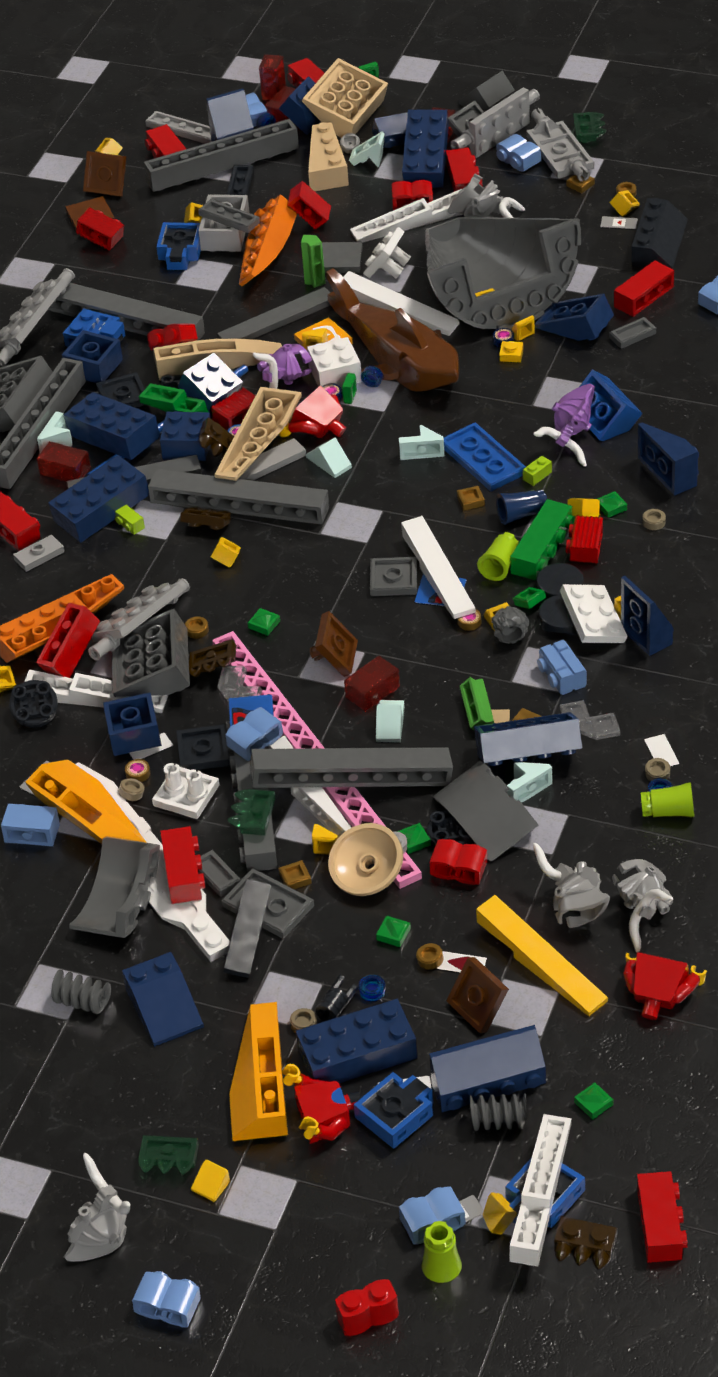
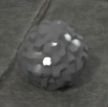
M507 606L505 609H499L495 616L492 617L493 628L495 629L494 636L500 642L516 643L528 631V617L524 612L515 607Z

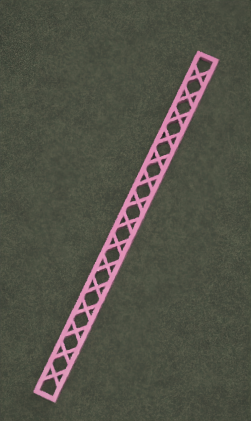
M233 631L212 640L213 645L233 639L237 645L235 658H242L244 662L235 661L230 663L228 667L251 696L272 695L273 701L278 702L277 705H273L274 717L282 722V737L285 735L294 749H305L301 748L303 744L310 745L312 748H324ZM246 672H252V673H255V676H250V675H245V674H246ZM257 686L267 687L266 691L256 688ZM279 715L289 716V719H280ZM291 729L301 731L300 735L290 733ZM322 787L352 827L360 825L362 821L385 826L355 787ZM338 790L348 791V794H347V795L337 794V791H338ZM350 805L360 807V810H349ZM405 852L403 854L401 870H407L411 873L402 877L399 874L397 875L394 882L399 889L422 879L421 871Z

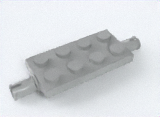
M524 87L470 121V128L465 130L460 137L451 141V148L460 149L469 146L471 155H475L476 158L530 123L529 105L540 99L539 92L536 89L529 91Z
M538 108V112L536 109L533 110L531 117L537 125L534 129L526 131L527 138L541 149V157L557 178H564L575 174L579 181H583V178L587 180L590 176L588 170L594 169V161L563 121L555 123L548 116H545L541 109Z
M64 269L55 280L50 279L46 282L41 281L37 283L33 288L34 292L31 296L24 299L21 303L22 307L10 317V323L0 330V348L3 347L0 351L1 367L6 366L13 355L18 354L23 340L58 295L66 292V287L75 278V274L70 269Z
M181 578L172 585H169V583H164L158 587L151 585L141 591L142 595L127 601L125 608L114 611L109 620H104L98 624L91 637L93 642L97 643L88 649L91 658L100 660L109 651H114L120 645V638H124L165 605L176 603L181 595L189 591V583Z

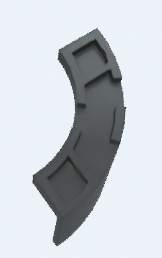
M478 761L433 796L455 818L475 844L487 849V859L489 861L495 860L539 826L519 800L516 801L513 796L510 798L506 793L509 790L508 786L498 776L495 777L491 769L482 761Z
M108 836L104 837L98 872L92 891L80 914L69 924V928L122 938L127 937L138 924L136 917L139 911H145L149 902L151 892L147 890L151 877H156L160 845Z

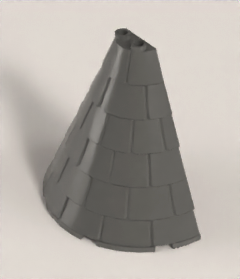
M458 217L425 229L429 282L434 293L445 308L461 321L474 327L500 331L501 329L510 330L516 322L532 315L535 321L545 314L544 311L552 303L559 301L571 283L578 265V260L576 259L578 245H581L580 221L578 218ZM491 288L495 290L478 297L475 296L477 292Z

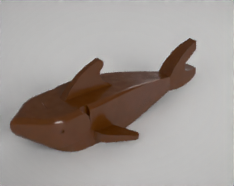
M334 268L326 272L327 280L333 289V292L327 295L328 302L339 316L350 322L369 352L379 363V365L372 367L380 371V376L382 375L381 380L395 379L412 391H426L458 381V353L451 344L442 338L441 330L436 329L433 331L421 322L409 317L402 308L394 312L360 303L350 285ZM367 368L361 370V375L366 376L365 370Z

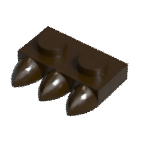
M208 417L202 423L199 435L200 445L202 448H207L211 444L213 456L217 457L222 453V457H224L234 435Z
M191 507L181 512L180 522H186L191 527H200L201 524L209 525L210 529L219 530L230 523L231 512L227 510L216 512L215 509L201 510L200 507Z
M233 639L190 652L189 673L194 677H198L201 672L207 671L211 673L216 667L226 668L230 663L235 662L237 645Z
M561 1216L554 1239L555 1256L558 1261H562L574 1250V1259L578 1265H581L593 1254L594 1265L597 1269H601L611 1258L617 1236V1228Z

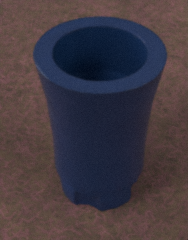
M543 490L497 494L496 508L500 521L506 525L518 519L537 515L547 500V496Z

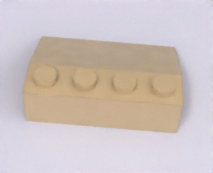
M338 58L304 96L302 102L321 122H332L336 135L342 138V136L348 133L356 134L384 101L388 83Z

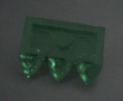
M598 112L573 113L576 139L579 142L588 143L596 141V138L605 134L606 130L601 128L605 125V122L601 121L604 114Z
M245 789L236 792L235 796L242 802L232 805L231 808L239 815L228 818V822L240 829L242 834L266 836L275 802V791Z
M143 1135L139 1154L140 1168L146 1173L153 1166H158L160 1171L165 1174L172 1167H177L179 1172L184 1175L191 1168H195L199 1147L198 1138Z

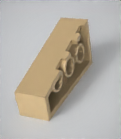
M332 122L312 125L308 175L309 186L314 191L349 185L347 164Z

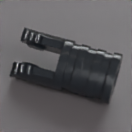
M338 975L321 1003L315 1009L317 1016L324 1022L338 1018L359 989L355 984L350 986L346 993L338 989L344 982L345 977L342 975Z

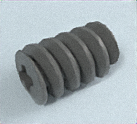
M58 970L53 978L51 996L52 1000L57 1004L72 1005L75 1009L82 1008L84 1011L100 1014L109 1001L111 995V985L109 982L102 988V981L96 980L92 986L91 977H87L83 983L82 975H77L73 981V973L68 972L64 977L63 970Z
M501 1094L499 1102H496L494 1095H490L488 1103H485L482 1095H479L477 1103H474L470 1095L471 1123L474 1130L478 1131L482 1122L486 1130L490 1129L492 1122H494L497 1130L501 1129L503 1122L506 1123L508 1130H511L515 1121L519 1129H523L524 1123L527 1121L526 1094H523L521 1102L518 1101L516 1094H512L510 1102L507 1101L504 1094Z

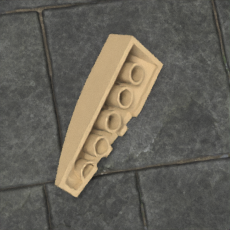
M260 387L215 473V478L234 481L239 479L288 424L302 396L301 392Z

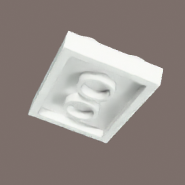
M562 585L560 593L582 643L625 642L628 636L605 585Z

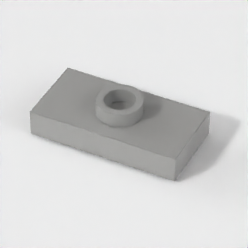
M50 535L13 554L14 560L27 572L64 553V546L53 535Z

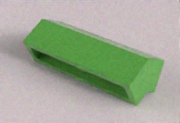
M303 235L301 248L305 284L316 288L326 284L322 241L316 235Z
M469 677L460 685L470 728L474 730V726L493 724L494 719L483 679L475 680Z

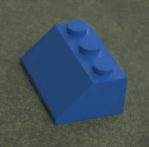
M593 369L579 386L581 387L586 384L595 386L589 423L592 424L590 430L600 441H605L629 431L643 414L608 377Z

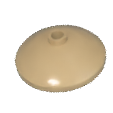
M365 823L354 826L345 831L336 840L330 851L328 860L330 875L336 885L346 893L356 896H367L380 892L388 887L400 872L403 863L402 845L397 836L383 825ZM374 864L371 869H368L369 865Z

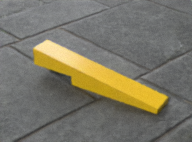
M496 895L476 909L478 924L512 949L514 958L586 1015H592L608 1002V997Z

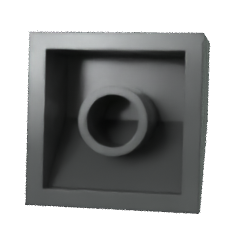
M501 71L457 102L465 107L476 101L483 111H487L495 106L498 101L501 102L509 97V94L515 91L504 72Z

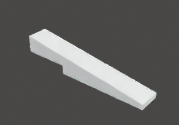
M460 190L429 203L422 198L351 228L350 231L357 242L363 243L385 237L389 231L393 233L397 227L406 231L463 215L462 213H448L452 200Z
M350 271L343 277L361 303L394 312L402 308L409 317L421 322L433 331L439 329L441 334L448 336L459 325V320Z
M423 516L401 522L403 538L419 560L421 571L453 619L476 613L475 606Z
M29 670L25 681L40 680L48 682L57 695L58 703L104 707L103 702L131 697H114L112 694V680L75 673L72 679ZM168 695L151 696L155 713H163Z
M285 735L269 746V749H294ZM291 787V794L329 831L340 837L351 828L322 787Z
M543 1115L521 1195V1206L510 1243L509 1262L532 1266L539 1265L571 1127V1118Z

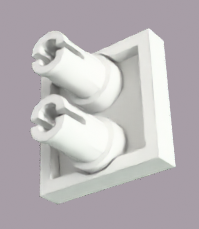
M397 227L393 233L389 231L382 240L384 243L379 242L372 252L375 255H371L366 261L365 265L367 268L363 273L370 279L378 268L384 269L395 279L401 274L404 269L403 267L411 258L410 255L397 246L405 231ZM392 259H394V260L397 261L399 264H401V266H399L397 263H395Z
M168 763L164 767L166 779L152 799L153 806L198 819L219 787V778L203 774L200 771L196 772L194 769L182 768L177 764L174 765V763Z

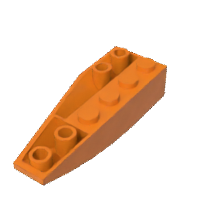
M281 194L275 199H270L263 209L259 208L254 213V215L260 217V223L249 232L246 240L239 280L240 286H244L277 257L290 235L297 214L288 206V200Z
M110 574L0 626V657L6 663H9L46 645L68 603L85 606L95 614L123 591L124 585L113 574Z

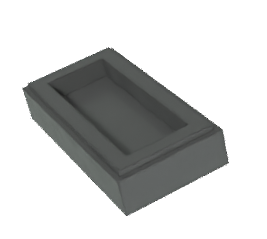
M643 317L609 332V338L622 349L656 334V327Z
M213 850L201 856L202 870H198V874H204V881L220 897L229 893L241 881Z

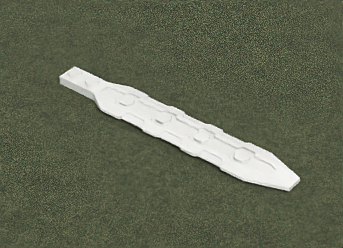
M79 762L75 765L102 783L147 843L160 845L156 877H151L147 890L151 892L149 904L162 920L184 929L210 962L227 954L230 940L207 914L206 894L201 889L202 900L171 904L163 845L151 832V827L143 817L137 815L126 799L119 795V788L113 781Z

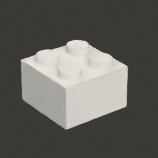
M348 337L307 347V351L312 357V361L309 362V368H312V374L318 387L327 388L326 385H332L333 387L336 385V387L341 388L347 373L356 375V383L362 382L361 363Z

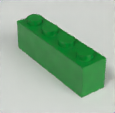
M549 499L545 501L510 556L511 574L537 581L538 573L548 565L550 558H554L558 545L562 544L565 540L570 524L575 522V516H572L571 505Z

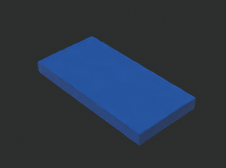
M476 422L444 437V450L491 492L523 476V469L526 466Z

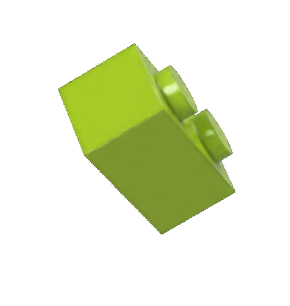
M540 456L523 469V480L534 486L552 473V461Z
M124 505L115 511L116 522L133 535L145 528L143 517L128 505Z

